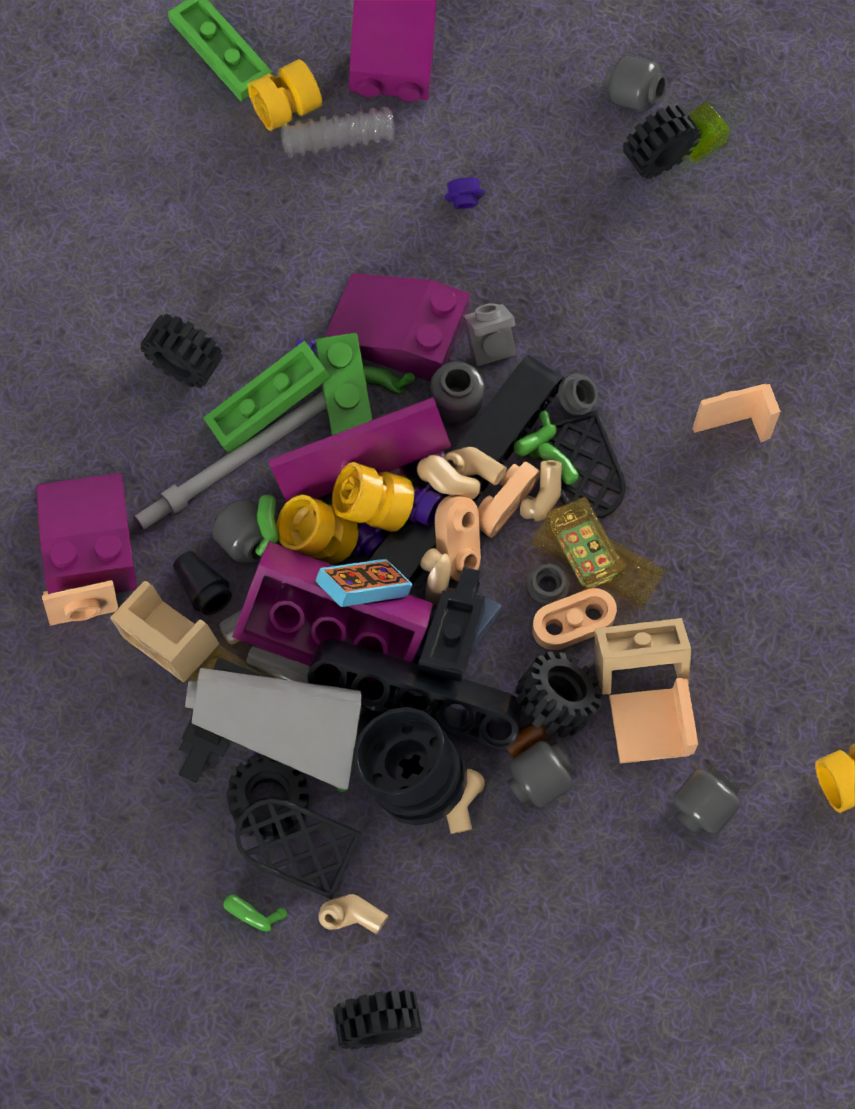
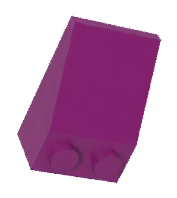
M354 0L349 91L357 92L364 97H376L378 95L396 96L407 102L417 101L418 99L428 100L434 56L437 0Z
M352 273L325 337L357 333L361 358L404 373H413L415 377L431 382L435 371L450 361L465 323L463 315L468 314L470 293L428 279Z
M122 473L36 485L40 545L44 579L48 594L111 580L113 581L115 593L136 590L137 581Z

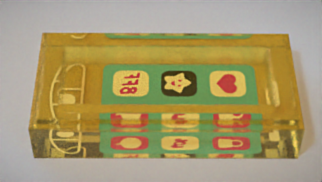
M586 496L547 513L546 520L584 590L594 588L624 574L625 568Z

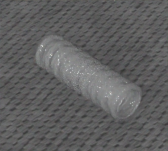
M387 105L381 106L380 111H376L374 107L369 108L368 113H364L363 110H357L356 115H351L350 112H345L344 117L333 114L331 119L328 120L325 116L319 117V121L314 122L313 118L307 119L305 124H302L300 120L295 121L293 126H289L288 122L282 123L280 128L284 153L288 159L294 158V154L297 153L303 157L307 156L308 151H312L313 155L319 154L320 149H324L325 152H331L332 147L343 150L344 145L355 148L356 144L360 142L362 146H366L372 140L375 144L381 143L383 138H386L387 142L393 141L395 137L392 112Z

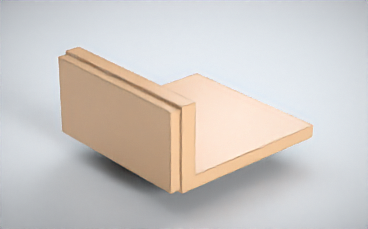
M765 383L701 400L692 429L695 433L752 418L760 442H764L771 438L781 411L770 384L766 385Z
M112 580L48 594V591H44L42 595L50 626L70 621H83L98 615L116 612L118 609Z
M676 678L673 688L609 695L620 764L686 757L695 753L698 739L687 679Z

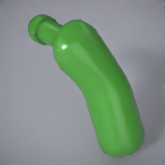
M363 366L366 383L382 385L396 394L403 393L405 391L404 386L412 383L415 379L413 373H406L403 378H399L386 369Z
M547 411L539 413L543 428L514 443L513 449L515 454L521 457L526 456L537 450L541 443H546L555 436L557 427L551 425L550 415Z
M541 443L537 450L530 453V457L533 459L541 457L545 461L555 460L561 462V479L564 483L570 485L578 480L579 474L572 463L551 444Z
M268 494L261 496L258 504L257 522L263 536L262 542L255 549L256 554L259 556L263 555L268 541L276 543L279 540V532L274 520L276 499Z
M235 894L227 896L223 903L225 910L264 932L271 931L272 924L280 919L283 920L288 915L285 908H279L276 912L265 918L251 904Z

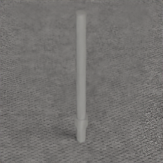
M323 391L179 487L172 485L160 493L158 501L134 516L137 525L144 531L169 513L172 515L177 514L188 506L187 501L324 411L326 404Z

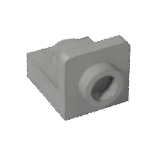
M485 304L476 308L475 312L463 315L471 357L476 366L516 355L511 327L515 326V319L503 304Z

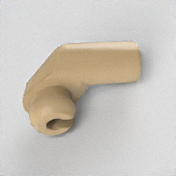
M474 447L454 450L443 456L460 475L467 477L479 475L493 485H497L502 480L507 470L504 465Z
M430 455L418 463L417 473L420 479L429 482L439 493L463 496L470 499H475L480 491L479 481L475 478L460 475L443 457Z
M555 460L541 462L540 490L537 497L525 496L521 501L520 514L524 519H534L535 522L546 519L561 496V462Z
M436 548L429 549L420 561L421 568L430 572L424 597L426 601L433 603V605H438L442 590L446 591L447 587H449L452 564L449 556L446 553L442 555Z
M467 769V786L461 801L446 815L450 834L472 830L468 806L477 794L483 791L485 786L483 776L472 769Z
M354 894L325 902L321 906L318 915L320 924L328 930L340 929L359 923L376 935L389 917L383 911Z

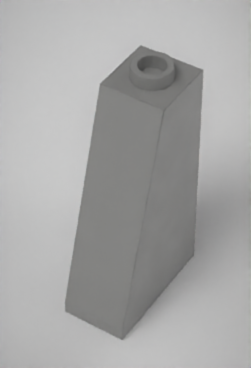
M200 668L197 682H188L185 708L193 709L192 724L337 788L348 789L361 708L360 690Z

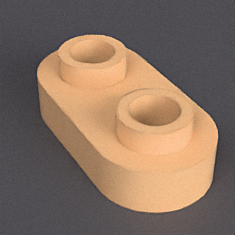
M524 462L520 467L513 464L502 478L500 485L503 487L494 498L488 495L478 507L479 530L493 538L521 505L523 498L528 496L540 478V470L528 462Z
M449 495L439 503L435 513L436 549L442 555L446 553L452 562L450 579L459 582L463 567L478 570L480 565L479 511L472 499Z
M591 588L547 604L535 614L532 625L533 637L541 647L554 651L595 637V628L613 625L617 612L615 600L608 592L598 588ZM596 609L600 612L601 617L597 620H592L587 617L586 611ZM550 624H556L561 628L562 632L558 635H551L547 632L546 627Z

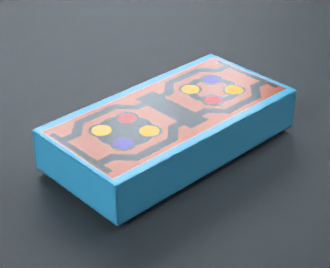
M387 559L320 568L315 580L340 607L408 597L412 587V583Z

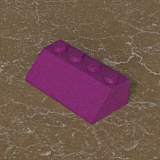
M432 397L269 459L268 462L286 503L291 498L299 495L310 496L324 502L322 496L333 493L336 479L348 463L356 462L373 467L377 474L386 471L401 476L406 474L403 468L404 465L417 460L421 461L430 455L443 457L445 455L443 450L451 448V444L435 400Z
M268 541L232 635L233 638L310 666L318 644L327 639L342 640L413 662L427 628L433 603L408 594V597L340 607L315 581L320 568L332 567L333 565ZM323 664L328 669L337 670V667L331 664ZM366 678L368 681L372 683H380V681L375 678Z

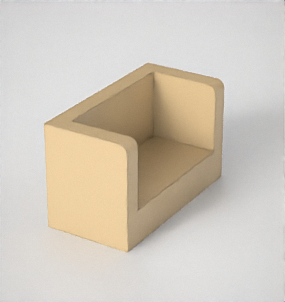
M147 581L142 582L110 617L124 639L182 682H185L219 645L208 624L202 620H198L196 624L191 622L163 602L153 585Z
M682 618L595 628L594 666L603 695L611 694L613 670L672 663L677 678L687 679L689 685L691 646Z

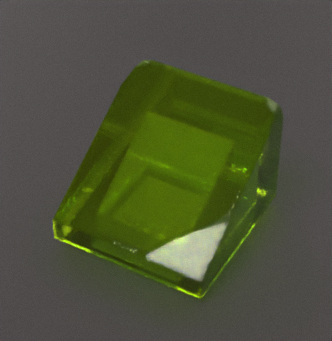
M707 101L699 105L689 115L701 133L698 145L691 148L693 152L689 155L694 163L727 143L730 132L729 126Z

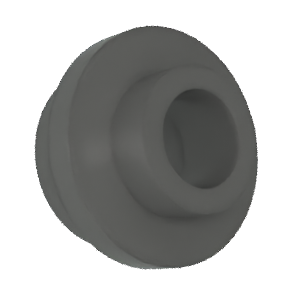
M571 374L564 377L559 385V399L563 408L573 416L584 415L597 403L598 389L590 377L581 374Z
M554 564L538 565L531 570L526 581V590L529 597L542 606L566 598L570 587V581L566 572ZM549 580L555 584L556 588L551 592H546L541 589L540 583Z

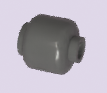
M625 55L615 65H611L608 68L604 85L606 89H609V97L613 104L646 112L662 101L667 87L666 74L662 73L658 62Z
M457 361L446 363L435 371L430 382L429 398H434L443 421L461 424L476 417L482 408L485 385L482 375L475 367Z
M247 499L237 500L222 506L216 514L212 527V536L216 543L235 562L242 564L260 562L262 556L257 555L255 552L256 547L263 540L257 522L258 505Z
M539 741L511 760L510 770L514 777L508 780L507 783L521 803L530 799L535 806L545 807L572 788L573 779L571 775L576 770L557 742L550 746L545 741Z
M711 767L709 771L696 769L673 797L674 804L681 811L676 819L696 835L701 829L710 834H718L740 808V800L736 795L740 789L714 767Z

